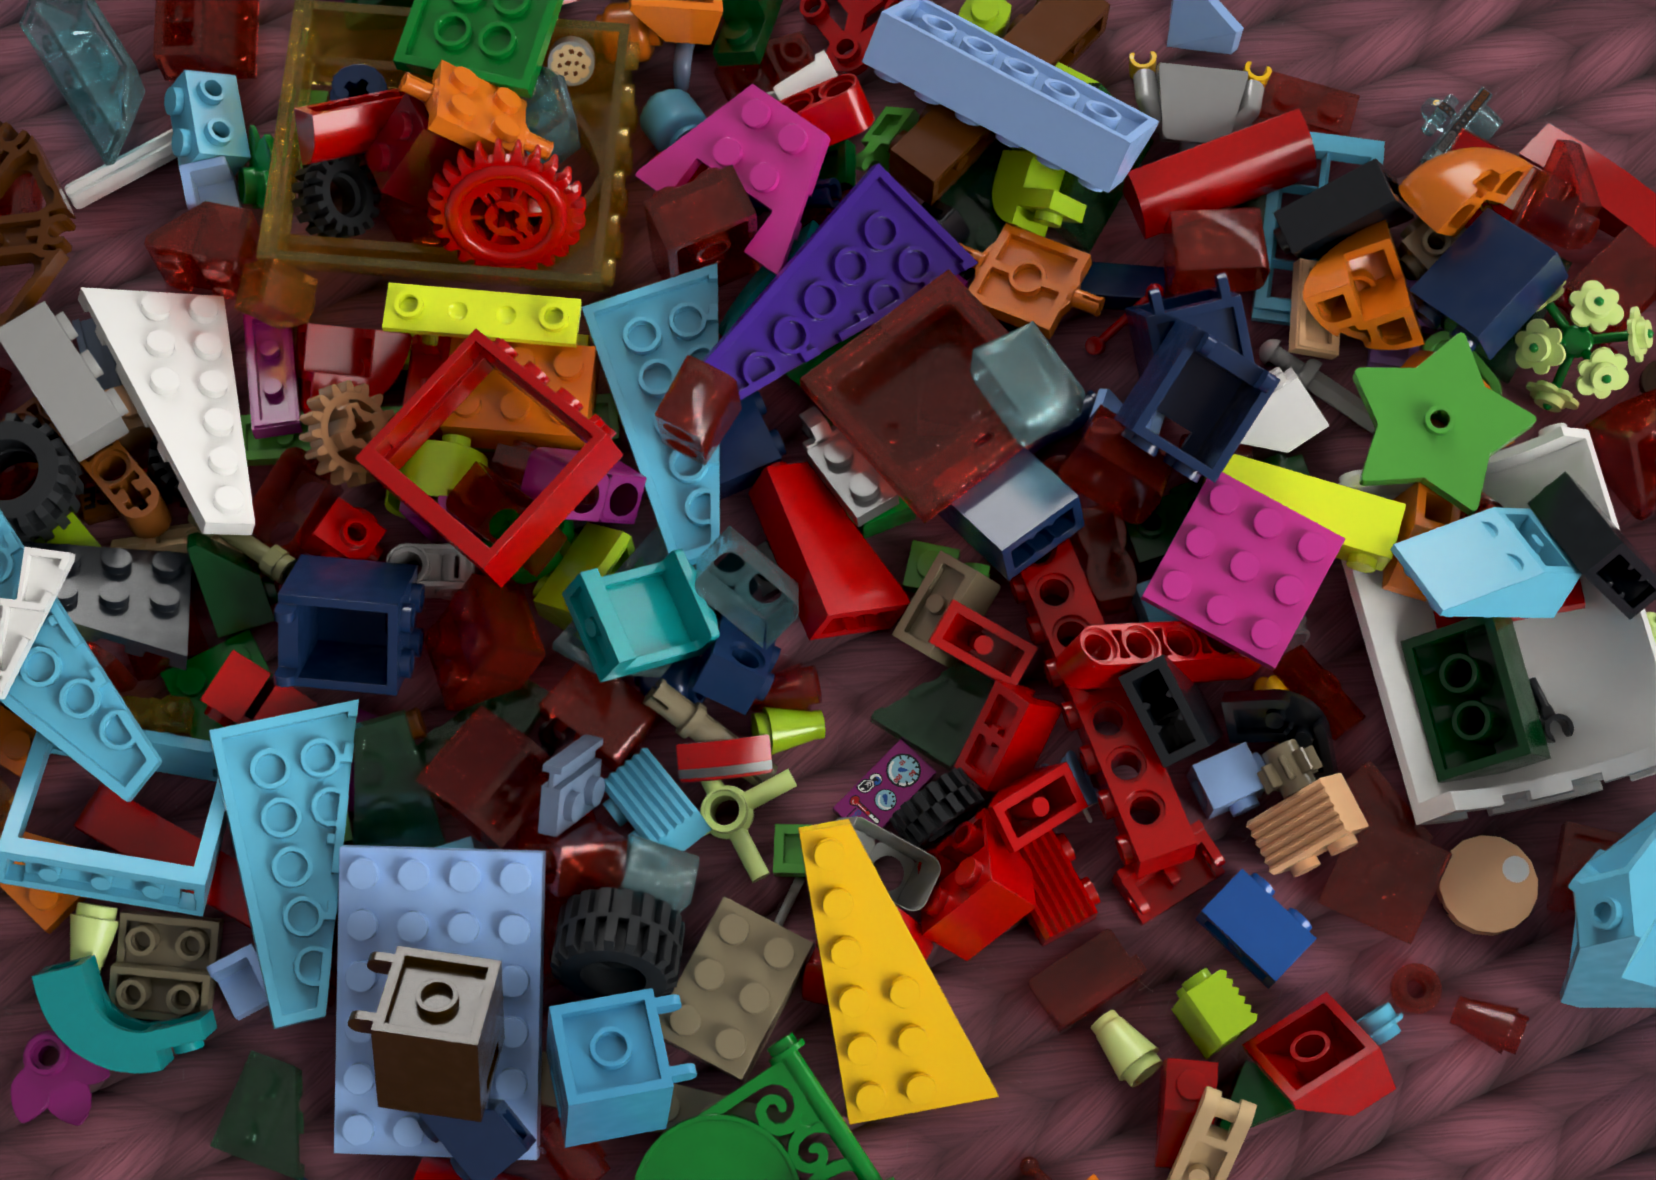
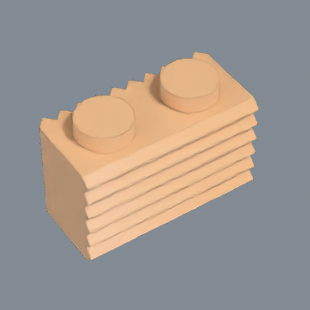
M1337 773L1319 778L1247 821L1246 827L1251 830V836L1256 839L1255 845L1260 848V854L1265 857L1264 863L1269 866L1271 874L1277 875L1291 871L1293 877H1298L1321 865L1317 856L1329 851L1330 855L1334 856L1358 844L1355 834L1368 828L1369 825L1342 773Z

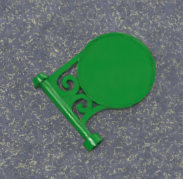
M793 1032L767 1048L772 1057L768 1060L771 1065L769 1068L697 1116L685 1119L665 1131L648 1149L635 1176V1180H800L797 1171L799 1170L812 1174L807 1180H827L845 1171L854 1172L858 1180L883 1179L798 1051L806 1043L803 1038L797 1040ZM771 1084L785 1087L793 1097L794 1110L785 1122H775L768 1117L767 1108L769 1105L775 1104L779 1112L782 1113L787 1110L786 1099L781 1094L776 1093L764 1095L757 1103L755 1114L758 1123L742 1116L725 1113L759 1089ZM794 1132L788 1142L787 1150L776 1136ZM824 1132L829 1134L843 1158L827 1163L829 1156L827 1146L822 1142L815 1141L810 1144L808 1150L809 1153H817L819 1156L818 1159L808 1162L799 1155V1144L813 1133ZM892 1176L886 1180H895V1178Z

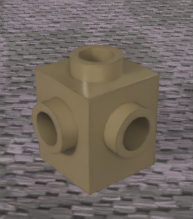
M1420 217L1416 218L1400 234L1403 240L1397 253L1400 257L1404 273L1410 279L1418 281L1466 230L1465 226L1457 237L1436 233Z

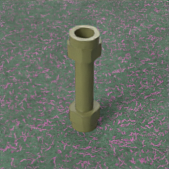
M189 512L188 522L200 531L194 517ZM204 534V535H206L207 537H212V536H214L215 534ZM216 534L259 563L261 573L279 584L285 583L297 562V559L280 546L274 545L270 548L252 535Z

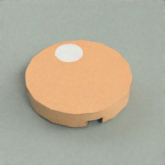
M1479 835L1463 840L1445 855L1437 871L1436 893L1440 903L1442 902L1444 909L1449 913L1447 914L1455 925L1472 934L1494 936L1514 929L1530 915L1538 896V878L1532 861L1517 845L1501 837Z

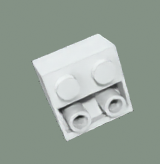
M1276 367L1269 372L1281 381L1240 444L1289 453L1329 427V424L1293 368L1290 367L1283 372L1280 367Z

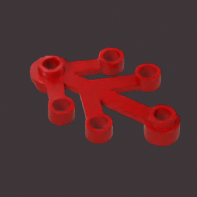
M801 0L799 9L807 23L816 25L830 43L826 54L836 73L841 75L854 74L855 76L863 73L868 68V65L862 63V60L877 25V22L865 29L867 18L884 5V10L903 1L837 0L848 14L843 31L829 15L830 7L826 0ZM821 5L816 12L809 13L812 7ZM853 49L849 54L843 55L848 50Z

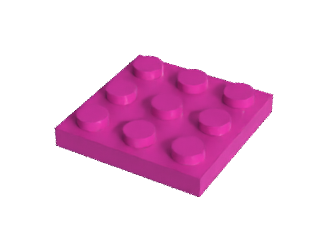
M1222 472L1216 482L1208 478L1204 482L1143 593L1141 600L1273 671L1277 667L1345 538Z

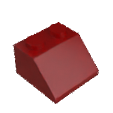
M1328 992L1320 995L1242 1044L1245 1053L1292 1106L1298 1110L1354 1116L1396 1090L1381 1048Z

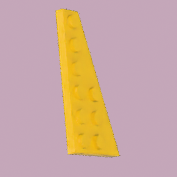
M843 819L799 827L800 844L849 1125L999 1097L996 1088L987 1075L947 998L908 930L898 908L884 886L850 820Z

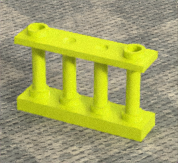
M388 283L382 324L383 331L409 333L412 337L418 334L423 338L422 342L427 345L436 346L439 336L467 338L477 329L493 341L499 338L504 339L506 342L575 348H577V345L590 346L589 335L578 334L582 308L581 299ZM411 346L402 370H408Z

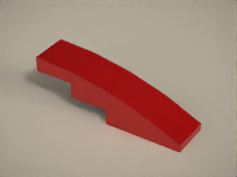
M1548 123L1519 152V157L1538 169L1536 174L1557 184L1558 197L1596 217L1597 229L1656 260V193L1588 145Z

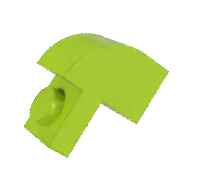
M1002 151L992 187L993 206L997 215L1002 220L1043 237L1046 236L1048 227L1060 228L1062 222L1082 224L1087 205L1059 192L1065 174L1064 169L1055 170L1044 166L1037 160V155L1030 151Z

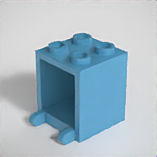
M653 988L549 1006L546 1054L565 1148L667 1128L674 1089L673 1083L688 1081L697 1076L695 1064L693 1063L669 1066L658 1014L679 1010L682 1007L679 995L672 994L654 997Z

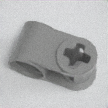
M404 543L394 547L387 555L386 562L400 564L415 563L422 567L417 575V583L425 585V598L468 601L474 600L479 596V588L474 585L475 565L450 543ZM459 566V577L457 578V567Z

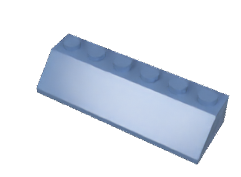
M903 0L882 11L862 60V63L875 69L874 73L879 78L887 82H900L915 90L914 94L920 100L934 105L941 104L955 111L956 118L963 123L971 126L981 125L996 133V138L1001 143L1013 148L1022 147L1037 155V160L1044 166L1055 170L1064 169L1077 176L1078 182L1082 186L1096 192L1105 191L1109 193L1123 182L1159 123L1158 120L929 0Z

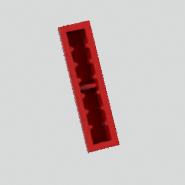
M399 88L294 108L302 165L366 153L406 93L399 91Z
M1298 108L1133 169L1126 175L1123 194L1144 239H1148L1314 177L1316 175L1317 163L1312 137L1306 121Z

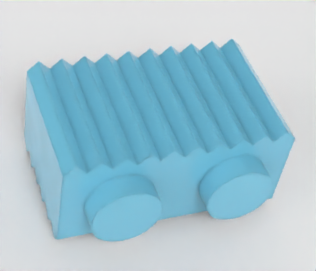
M641 748L640 753L634 754L632 760H626L624 766L617 767L616 772L610 773L608 778L604 779L605 792L610 797L603 803L604 807L620 827L629 822L635 829L628 837L645 859L654 853L661 864L666 866L712 830L697 808L648 748Z

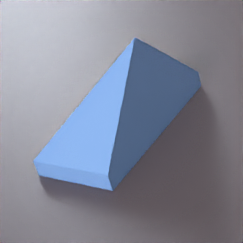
M1172 0L1167 47L1232 54L1238 49L1244 28L1219 0Z

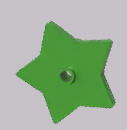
M1462 332L1456 334L1416 368L1360 367L1355 370L1352 377L1375 428L1359 480L1361 486L1422 483L1470 516L1474 515L1479 506L1489 458L1528 431L1537 421L1534 414L1485 387L1466 335ZM1430 419L1439 420L1445 427L1436 428L1432 425Z

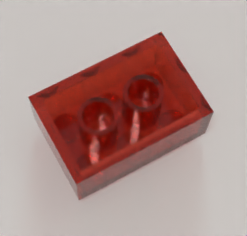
M733 165L722 169L717 167L707 169L698 174L694 181L677 188L675 186L664 187L656 191L649 200L644 201L652 260L662 281L718 263V287H721L760 269L759 263L751 259L744 252L757 234V216Z

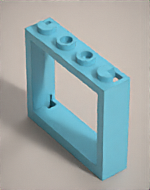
M142 729L163 761L156 772L217 782L195 865L192 867L23 838L50 753L68 756L36 730L0 838V883L203 917L228 823L210 741L179 736L169 732L162 733ZM14 861L23 862L25 866L14 864ZM182 889L194 891V894L182 892Z

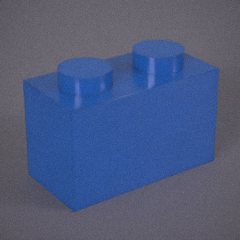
M1241 869L1201 910L1195 920L1269 989L1317 938L1309 932L1312 929V925L1300 912L1291 907L1286 910L1272 897L1275 891L1263 877L1257 873L1249 875L1244 869Z

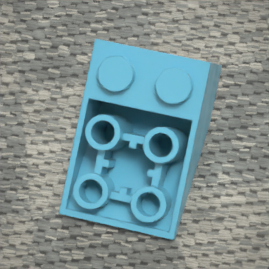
M1493 507L1395 543L1390 549L1403 566L1405 574L1415 582L1426 597L1431 609L1438 613L1439 616L1554 618L1582 575L1535 513L1528 508Z

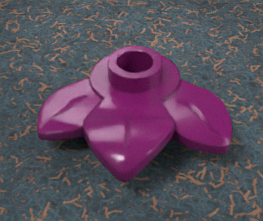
M53 1030L42 1031L34 1035L26 1044L23 1052L24 1068L18 1073L11 1084L10 1095L14 1113L17 1119L25 1124L48 1108L60 1120L68 1124L80 1126L87 1118L92 1104V1093L89 1085L104 1081L110 1076V1071L76 1054L63 1043ZM50 1048H56L58 1051L57 1061L53 1065L46 1066L43 1063V1054Z

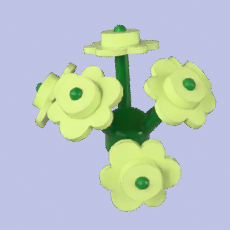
M1566 280L1536 311L1538 312L1545 307L1560 329L1549 328V324L1545 320L1537 318L1528 323L1526 331L1518 332L1515 337V343L1519 346L1515 354V360L1521 368L1529 369L1533 367L1535 373L1542 375L1549 372L1550 366L1559 365L1552 383L1538 380L1536 383L1527 382L1526 389L1531 391L1529 395L1534 399L1535 404L1547 411L1561 412L1565 408L1578 409L1580 403L1572 397L1573 394L1561 388L1574 358L1582 357L1584 359L1578 364L1577 371L1580 376L1576 381V388L1582 395L1594 393L1597 398L1604 399L1610 395L1611 390H1619L1628 383L1629 375L1624 369L1627 365V358L1620 353L1614 355L1608 347H1599L1591 353L1594 344L1628 341L1630 355L1634 356L1637 363L1643 362L1647 348L1652 347L1654 332L1651 322L1648 319L1644 320L1637 306L1630 309L1627 331L1592 334L1588 330L1591 327L1593 331L1601 333L1606 330L1608 325L1620 323L1624 317L1623 308L1617 304L1619 300L1618 292L1614 289L1605 290L1604 286L1596 280L1586 281L1580 291H1574L1569 296V303L1574 307L1571 310L1570 318L1575 325L1569 324L1553 302L1564 293L1565 289L1563 286L1566 284Z

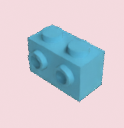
M184 70L171 87L167 89L164 98L165 111L170 115L173 129L171 143L173 154L178 157L179 165L225 156L235 176L239 168L243 167L251 158L236 75Z

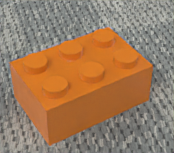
M451 337L449 356L466 338ZM507 342L518 353V356L515 358L518 363L524 366L528 361H531L551 380L547 384L548 387L555 392L561 387L565 388L583 405L579 412L588 419L595 414L600 373L596 346L577 345V348ZM494 369L440 426L443 435L458 434L470 438V447L532 452L538 447L581 450L586 444Z

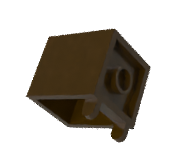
M397 946L395 954L378 951L372 952L367 961L368 969L375 973L388 975L377 1012L352 1011L348 1020V1026L356 1032L371 1034L378 1107L482 1122L505 1039L502 962L500 960Z

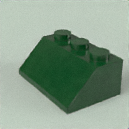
M1471 617L1400 641L1438 782L1445 783L1506 773L1551 759L1512 618Z

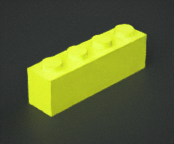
M1233 454L1222 471L1344 537L1345 541L1335 558L1347 561L1346 565L1349 568L1359 572L1373 573L1375 570L1383 571L1391 561L1393 553L1390 549L1397 541L1406 504L1237 454Z

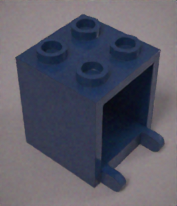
M1225 272L1214 275L1215 287L1162 299L1159 288L1148 290L1149 302L1125 308L1139 378L1177 318L1197 326L1254 362L1241 294L1230 291Z
M1177 318L1114 419L1125 426L1121 434L1123 437L1154 457L1162 449L1166 452L1162 461L1197 483L1201 475L1216 482L1281 380L1220 342L1209 333ZM1155 411L1160 412L1190 431L1181 448L1146 428Z
M301 554L278 593V604L274 609V620L278 622V668L274 673L275 685L279 687L300 686L397 696L404 679L412 677L415 657H421L424 645V629L416 628L417 613L422 612L425 600V585L417 583L418 565Z

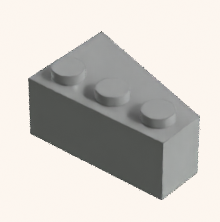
M43 301L1 326L0 343L80 463L130 432L122 419V416L129 413L113 387L105 392L96 378L104 373L90 351L87 349L79 354L71 340L79 335L62 311L54 316L46 302Z

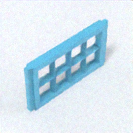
M1310 132L1316 159H1322L1319 186L1293 184L1265 195L1251 321L1290 326L1291 299L1271 296L1274 268L1293 271V263L1295 262L1293 260L1275 258L1277 239L1273 230L1279 227V224L1273 213L1281 209L1282 194L1307 195L1328 184L1331 161L1364 165L1376 158L1383 165L1385 141ZM1320 256L1313 258L1311 260L1319 261Z

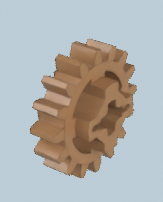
M347 380L319 389V395L309 398L306 402L311 412L300 415L299 419L308 426V432L299 435V440L310 442L311 449L304 455L306 460L317 458L320 463L317 466L316 473L323 475L331 472V484L333 485L346 482L348 488H354L376 481L358 463L355 457L388 423V420L392 418L395 414L393 409L383 411L380 405L384 396L380 393L369 397V385L365 383L354 387L352 381Z

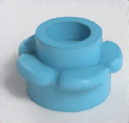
M1387 1002L1358 1019L1356 1023L1379 1046L1401 1032L1397 1023L1403 1018L1402 1012L1396 1014L1391 1004Z

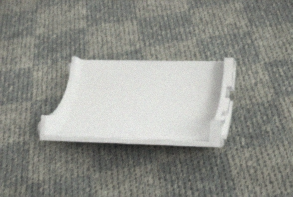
M1566 423L1549 425L1539 430L1538 437L1500 450L1489 458L1479 506L1474 514L1493 507L1531 509L1527 503L1566 471L1590 495L1620 530L1589 430L1567 427ZM1363 469L1347 472L1338 478L1339 485L1391 500L1413 485L1412 483L1361 486L1359 480ZM1463 511L1460 512V519L1470 516ZM1341 560L1416 825L1464 821L1468 818L1467 812L1487 810L1489 816L1520 811L1603 790L1601 780L1608 783L1630 776L1631 781H1636L1656 774V643L1645 608L1629 620L1582 574L1580 580L1585 599V609L1557 613L1554 618H1529L1513 621L1528 678L1536 677L1548 703L1556 714H1564L1571 719L1574 725L1573 735L1566 737L1561 725L1557 721H1552L1550 732L1555 738V743H1547L1551 759L1506 773L1440 783L1437 780L1400 641L1436 630L1433 610L1429 606L1428 600L1424 602L1382 589L1383 571L1375 570L1373 573L1359 572L1349 568L1346 565L1347 561Z

